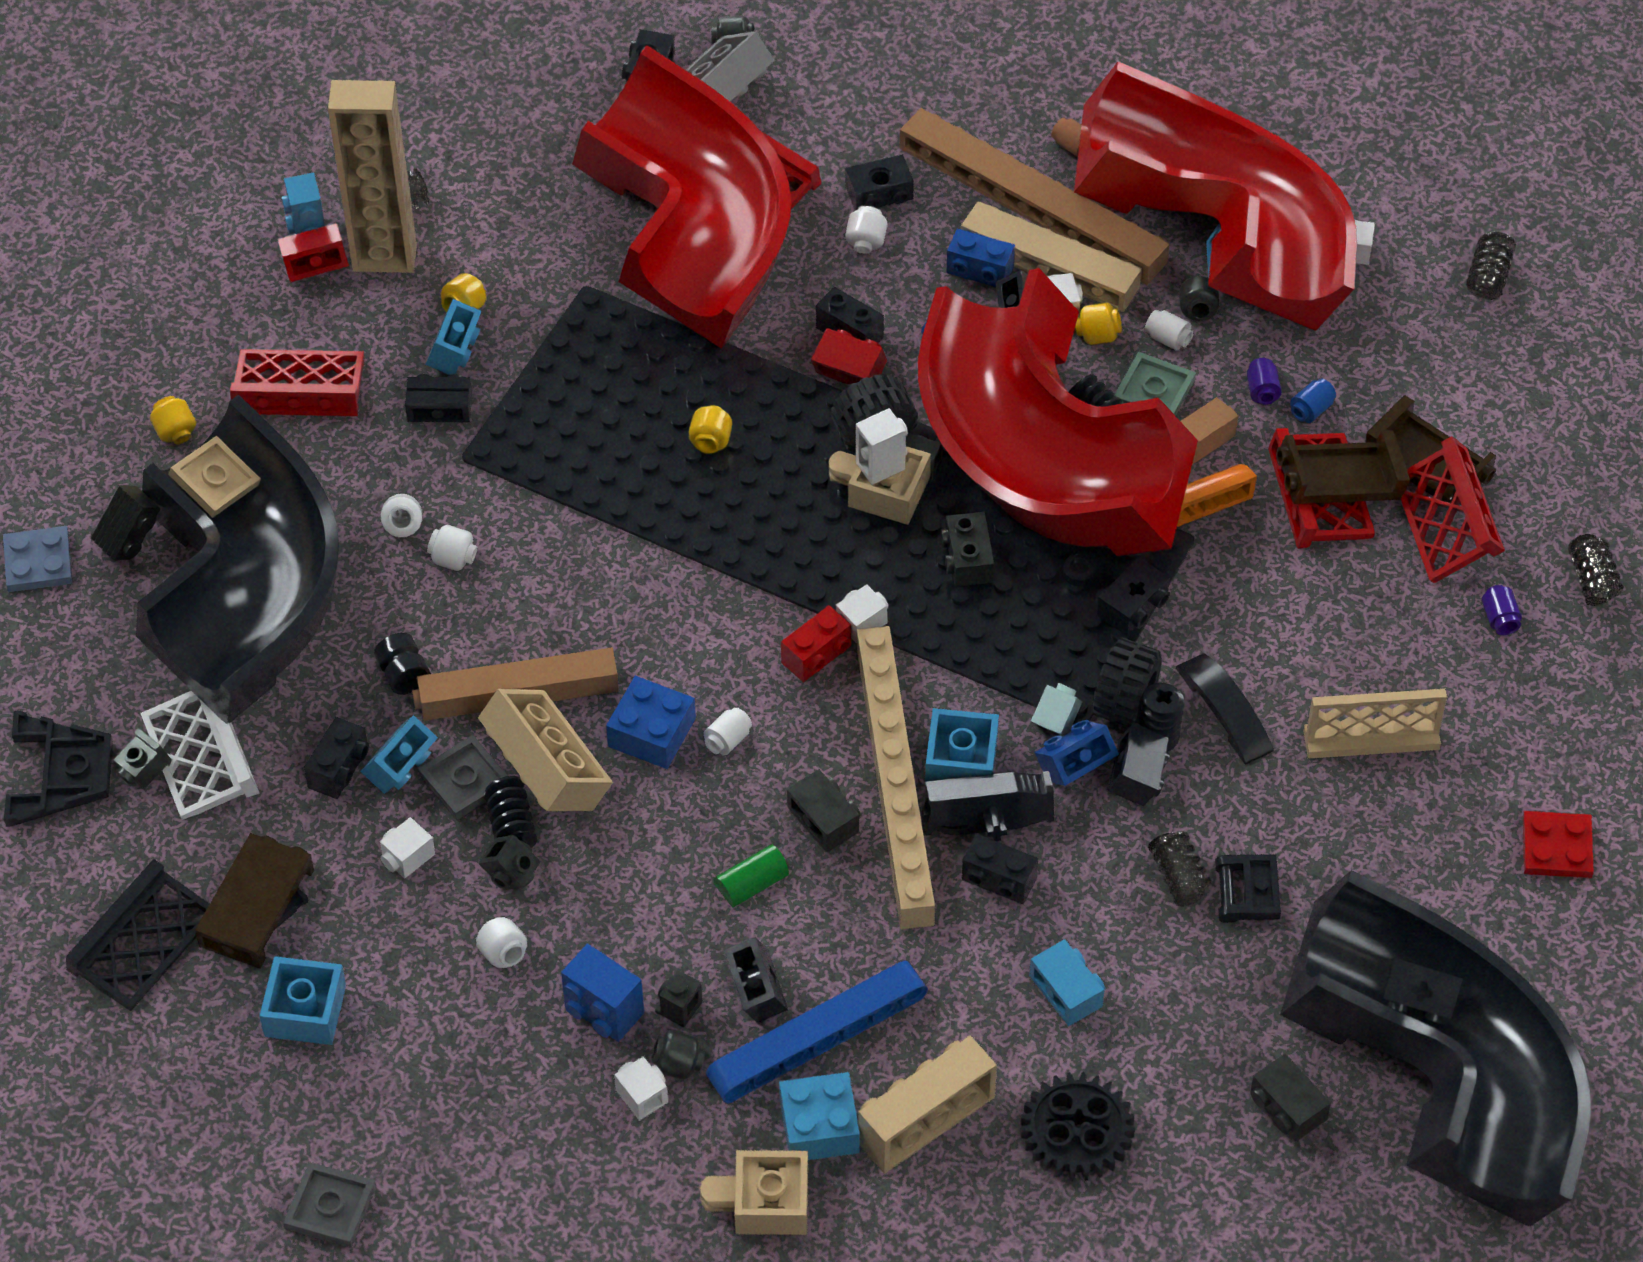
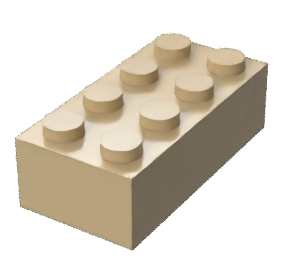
M497 689L479 715L478 719L486 728L487 734L494 739L503 751V756L511 762L519 773L522 782L530 788L536 796L538 804L546 811H593L613 784V781L544 690Z
M971 1035L961 1042L954 1041L945 1049L942 1055L933 1061L929 1059L923 1062L910 1077L897 1080L890 1086L888 1092L879 1098H871L862 1105L859 1111L858 1126L861 1148L884 1174L995 1098L997 1064Z

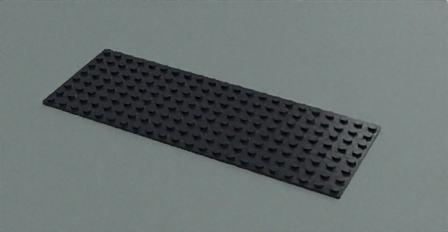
M590 286L581 288L462 454L463 461L469 465L817 614L828 605L836 611V604L841 602L849 592L859 590L867 584L875 593H881L888 603V623L882 627H890L893 647L1036 708L1047 685L1056 688L1058 683L1076 690L1074 697L1083 701L1073 724L1083 720L1090 721L1094 715L1093 698L1105 660L1114 644L1121 638L1136 642L1155 611L1154 609L1150 613L1143 627L1140 629L1135 628L1126 636L1097 616L1098 597L1138 557H1141L1169 576L1170 585L1195 540L1192 534L1176 528L1171 549L1116 556L1108 546L1085 547L1065 544L1044 537L1023 526L1004 512L956 464L944 447L943 458L932 481H928L908 525L848 507V486L831 481L829 477V459L834 453L843 451L853 454L852 451L849 452L831 418V408L834 407L833 403L835 399L840 397L839 394L843 390L729 343H726L721 349L683 324ZM715 405L730 415L732 430L729 442L724 449L710 454L703 453L691 443L689 428L692 416L697 409ZM918 422L917 426L912 429L913 435L924 436L933 441L937 439L935 431L928 425ZM985 512L994 560L993 583L955 587L953 574H947L945 555H949L948 548H942L941 529H946V516ZM1084 554L1093 559L1096 570L1094 580L1090 584L1078 587L1069 584L1064 579L1063 565L1069 556Z

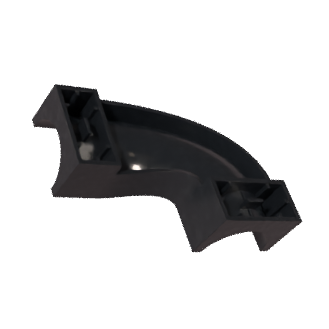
M239 395L229 402L223 419L202 445L215 436L221 439L261 478L257 487L212 518L168 475L170 468L160 470L152 463L143 470L142 491L161 509L157 513L158 516L155 517L156 520L182 545L186 547L188 544H191L198 553L137 603L136 637L226 724L231 723L275 686L276 677L296 659L311 641L330 605L339 552L338 529L333 509L315 474L299 453Z
M1353 870L1348 872L1314 901L1280 1015L1337 1044H1342L1351 1038L1364 1045L1402 1059L1423 1071L1432 1082L1433 1098L1422 1106L1406 1166L1526 1226H1532L1572 1200L1588 1137L1591 1117L1590 1088L1585 1066L1575 1042L1561 1019L1535 988L1505 960L1483 943L1420 904ZM1393 958L1463 978L1451 1019L1443 1017L1442 1023L1422 1018L1423 1010L1409 1007L1408 1013L1387 1007L1389 1000L1382 999ZM1421 981L1420 986L1412 987L1411 992L1417 995L1416 1001L1421 1002L1423 997H1430L1431 991L1426 989L1425 982Z

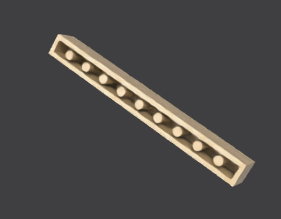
M890 627L857 629V655L900 929L934 926V896Z

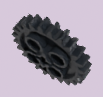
M1067 1072L1066 1081L1064 1082L1055 1075L1053 1076L1052 1087L1042 1082L1041 1093L1032 1091L1031 1102L1024 1103L1025 1114H1021L1020 1125L1024 1126L1021 1128V1138L1027 1139L1025 1140V1150H1034L1032 1155L1033 1162L1044 1159V1171L1049 1170L1052 1166L1056 1167L1057 1178L1064 1171L1069 1172L1070 1181L1075 1179L1076 1173H1081L1084 1180L1088 1181L1090 1171H1094L1101 1178L1104 1166L1114 1171L1115 1160L1124 1162L1125 1151H1131V1139L1134 1138L1135 1127L1132 1126L1134 1125L1135 1116L1129 1113L1130 1102H1121L1123 1097L1122 1091L1111 1093L1112 1082L1106 1083L1103 1087L1100 1086L1098 1075L1091 1082L1086 1080L1085 1072L1081 1073L1079 1080H1074L1072 1074ZM1064 1106L1067 1107L1069 1110L1058 1111L1055 1109V1107ZM1099 1110L1104 1114L1096 1116L1091 1114L1090 1111ZM1074 1124H1079L1081 1127H1074ZM1054 1137H1061L1066 1141L1062 1143H1057L1051 1139ZM1089 1141H1096L1101 1145L1098 1147H1092L1086 1143Z

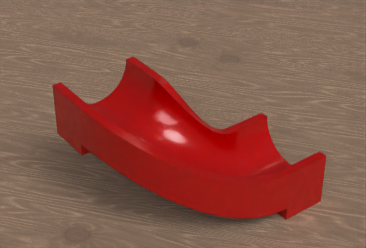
M646 45L640 53L627 83L606 114L597 124L594 125L588 121L582 128L572 165L621 196L628 190L658 207L657 211L629 246L618 282L722 349L753 307L777 260L790 220L791 195L789 182L776 151L764 134L743 112L715 89Z
M1119 61L1114 65L1083 107L1074 193L1125 214H1128L1137 204L1151 209L1195 212L1215 217L1221 224V230L1212 240L1208 286L1316 331L1350 295L1355 286L1356 223L1352 209L1341 189L1316 162L1263 127L1213 102Z
M1040 268L1028 271L1020 304L1016 307L996 308L984 306L960 297L947 286L936 288L919 350L918 383L922 403L929 422L941 444L956 464L1004 512L1023 526L1044 537L1065 544L1085 547L1108 546L1116 556L1171 549L1198 443L1194 435L1160 398L1098 407L1079 400L1067 391L1059 377L1056 365L1066 363L1079 311Z

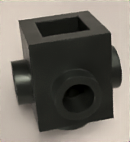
M515 835L495 838L478 864L491 876V881L497 887L509 890L524 888L530 884L535 877L534 871L541 861L532 853L533 851L528 844L520 841Z

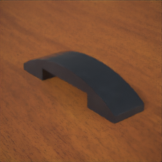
M1203 653L1176 666V670L1192 692L1198 691L1227 731L1228 742L1245 765L1273 752L1274 748L1254 709L1236 683L1215 660Z

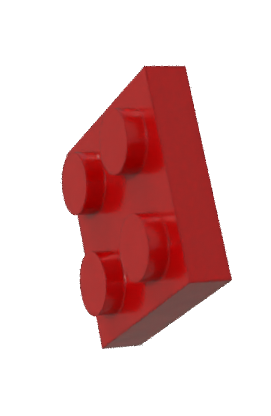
M1524 811V874L1592 878L1594 873L1592 815Z

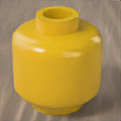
M468 273L459 274L443 286L441 290V304L446 312L453 299L480 309L485 304L486 291L482 282L475 276Z
M1109 303L1084 306L1081 309L1080 318H1077L1075 326L1077 336H1083L1085 342L1089 345L1114 342L1117 334L1122 332L1119 310L1113 309Z
M168 396L157 401L153 405V411L150 414V421L160 440L167 443L174 442L176 445L188 441L197 424L186 401L174 396Z
M715 405L697 409L692 416L689 428V439L696 449L709 454L724 449L729 442L732 430L730 415Z

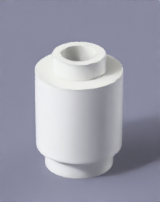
M1154 310L1145 325V332L1150 334V338L1176 351L1181 347H1187L1193 337L1190 322L1165 310L1161 312Z
M732 708L723 712L704 731L706 747L714 754H729L749 734V729L752 726L749 716L739 708Z

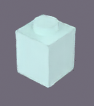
M1058 683L1056 688L1047 685L1031 721L1036 725L1064 736L1069 733L1083 701L1074 697L1076 690L1060 683Z

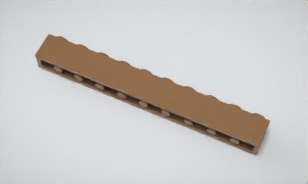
M920 108L900 129V149L1043 228L1050 229L1054 233L1074 239L1083 245L1103 251L1110 256L1142 268V283L1148 285L1168 263L1170 244L1161 237L1154 236L1140 228L1137 224L1114 214L1110 209L1103 208L1088 198L1074 193V191L1065 187L1059 181L1050 179L1035 168L1019 162L1011 155L990 146L986 141L979 140L965 132L962 128L941 119L938 115Z

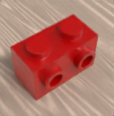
M337 223L278 239L290 282L349 266Z
M826 328L811 358L816 373L848 385L857 383L866 377L871 378L874 375H881L887 363L885 353L879 343L870 339L862 341L854 338L847 331L840 329L834 331Z
M828 605L781 641V663L804 683L851 647V624Z

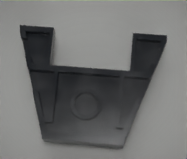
M14 711L12 727L14 743L46 742L41 793L6 794L4 823L6 827L15 826L109 797L113 748L111 734L71 724L69 727L54 723L53 719L41 716L40 719L27 716L26 712Z

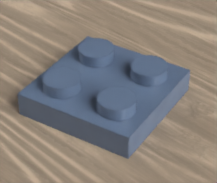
M67 526L3 534L6 587L8 592L73 584Z

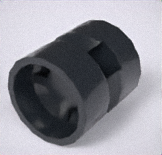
M399 632L392 634L379 642L374 650V655L382 671L385 672L384 675L391 689L398 695H406L413 692L412 690L419 689L417 676L431 674L422 655L418 654L419 649L415 641L408 633Z

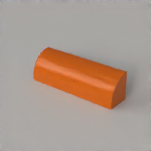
M1238 464L1188 483L1177 527L1252 499L1257 475L1248 466Z

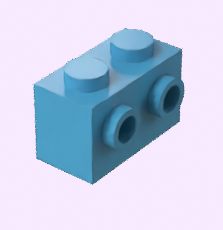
M314 173L284 178L287 195L281 197L285 214H290L285 216L288 234H298L325 226L321 198Z
M453 299L442 321L425 365L448 375L455 374L459 366L465 368L472 352L467 347L469 344L474 346L480 328L476 327L482 311Z
M413 715L399 726L360 772L384 794L393 787L399 790L412 776L408 771L414 765L419 767L430 756L431 752L428 748L438 737Z
M1065 939L1031 958L1029 976L1068 1026L1103 1007L1105 991L1103 981L1096 973L1092 974L1085 966V960L1081 952L1077 948L1072 949Z

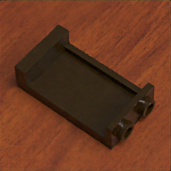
M1404 395L1366 432L1365 443L1376 442L1381 430H1393L1406 469L1443 449L1441 442L1448 439L1449 436L1414 414L1415 401ZM1468 449L1480 484H1488L1496 473V468H1494L1496 455L1490 452L1483 459ZM1445 460L1436 464L1432 475L1442 478L1447 466ZM1415 476L1410 481L1418 486L1421 477ZM1429 480L1425 491L1434 496L1439 482ZM1447 485L1441 501L1451 503L1456 493L1455 487Z
M1381 430L1377 441L1368 443L1296 445L1293 435H1285L1281 447H1278L1276 452L1277 463L1279 466H1282L1285 476V488L1290 492L1293 504L1401 500L1410 482L1393 430Z
M250 833L195 929L199 947L260 969L266 959L264 948L305 874L311 876L314 872L311 854L297 846L289 847L280 844L272 837H261Z

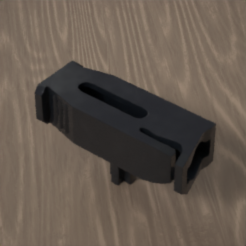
M1049 771L1042 772V774L1008 772L925 782L927 795L922 809V822L926 836L932 835L933 830L937 827V831L949 835L987 832L988 837H993L994 841L998 842L1001 841V836L1007 835V830L1020 829L1042 821L1054 822V791Z

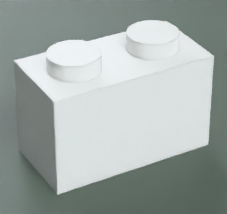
M890 408L856 423V464L871 485L905 470V456L908 454L905 444L908 430L904 421L901 418H896Z

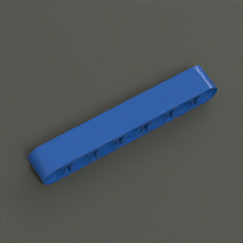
M901 961L719 1058L708 1067L706 1076L724 1103H732L919 1002L927 994L928 988L908 961Z

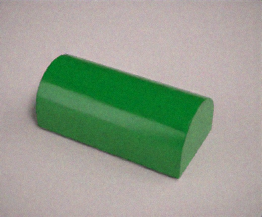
M770 844L714 877V885L731 907L734 908L788 876L789 869L778 848Z

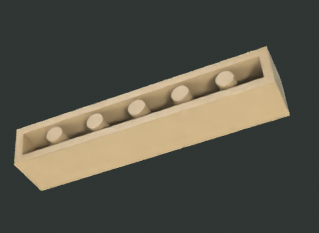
M978 201L961 225V230L1015 244L1014 267L1025 272L1040 268L1046 276L1073 273L1075 284L1081 285L1083 296L1100 303H1109L1114 309L1119 311H1125L1140 288L1142 268L1110 256L1103 251L1083 245L1074 239L1054 233L1050 229L1032 224L1021 217H1015L1003 212L994 206Z

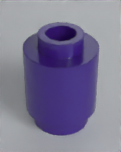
M1268 358L1253 360L1249 364L1246 373L1251 399L1263 405L1271 404L1278 400L1282 394L1278 369Z
M1502 585L1490 587L1482 596L1481 601L1491 628L1496 630V633L1499 635H1508L1516 632L1521 627L1522 615L1512 589Z

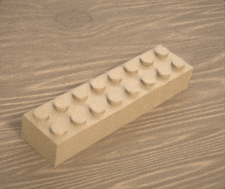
M331 80L328 112L353 272L414 273L417 243L395 81Z

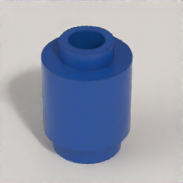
M1322 378L1311 381L1290 400L1293 416L1299 421L1312 423L1333 405L1336 398L1335 388L1329 381Z

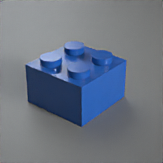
M634 676L606 725L608 747L668 769L696 720L695 698Z
M588 943L561 971L564 1003L567 1012L576 1019L583 1018L591 1023L593 1029L602 1037L607 1038L610 1036L619 1042L644 1014L642 979Z

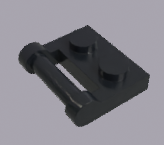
M1276 854L1221 855L1215 859V869L1219 873L1221 907H1219L1218 913L1221 922L1280 920L1281 905ZM1242 870L1245 904H1235L1233 871Z

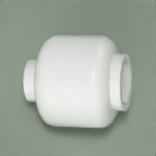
M862 206L850 214L845 239L848 244L854 247L853 249L856 252L869 254L872 250H877L883 246L888 224L887 220L879 209Z
M396 494L388 498L381 510V523L390 535L398 538L408 537L420 528L422 508L414 497L407 494Z
M444 525L440 530L435 529L427 549V553L431 554L434 564L454 571L462 570L466 563L472 564L477 552V546L473 545L471 532L451 525Z
M497 917L482 926L478 933L476 944L481 954L491 965L498 968H507L516 965L522 960L527 948V939L512 920L505 917Z

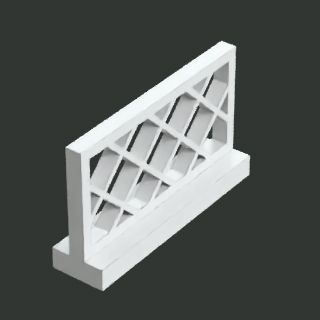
M192 691L141 713L149 737L162 748H164L169 739L182 742L175 756L168 754L172 759L171 764L162 770L182 820L205 812L240 795L245 794L246 797H250L260 793L232 722L228 724L223 722L200 699L201 706L196 716L183 713L187 704L199 699ZM163 715L171 717L165 730L154 727L151 720ZM179 719L191 722L185 736L173 733ZM199 725L211 728V732L205 742L193 739ZM189 745L202 748L195 762L183 758ZM209 751L221 754L216 768L203 764ZM179 764L191 768L185 781L173 778V774ZM199 770L212 774L206 787L193 784ZM219 777L232 781L233 787L222 792L213 790ZM189 790L202 794L197 803L185 808L183 799Z

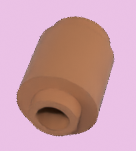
M1061 118L1053 127L1051 137L1058 146L1078 157L1082 124L1072 118Z

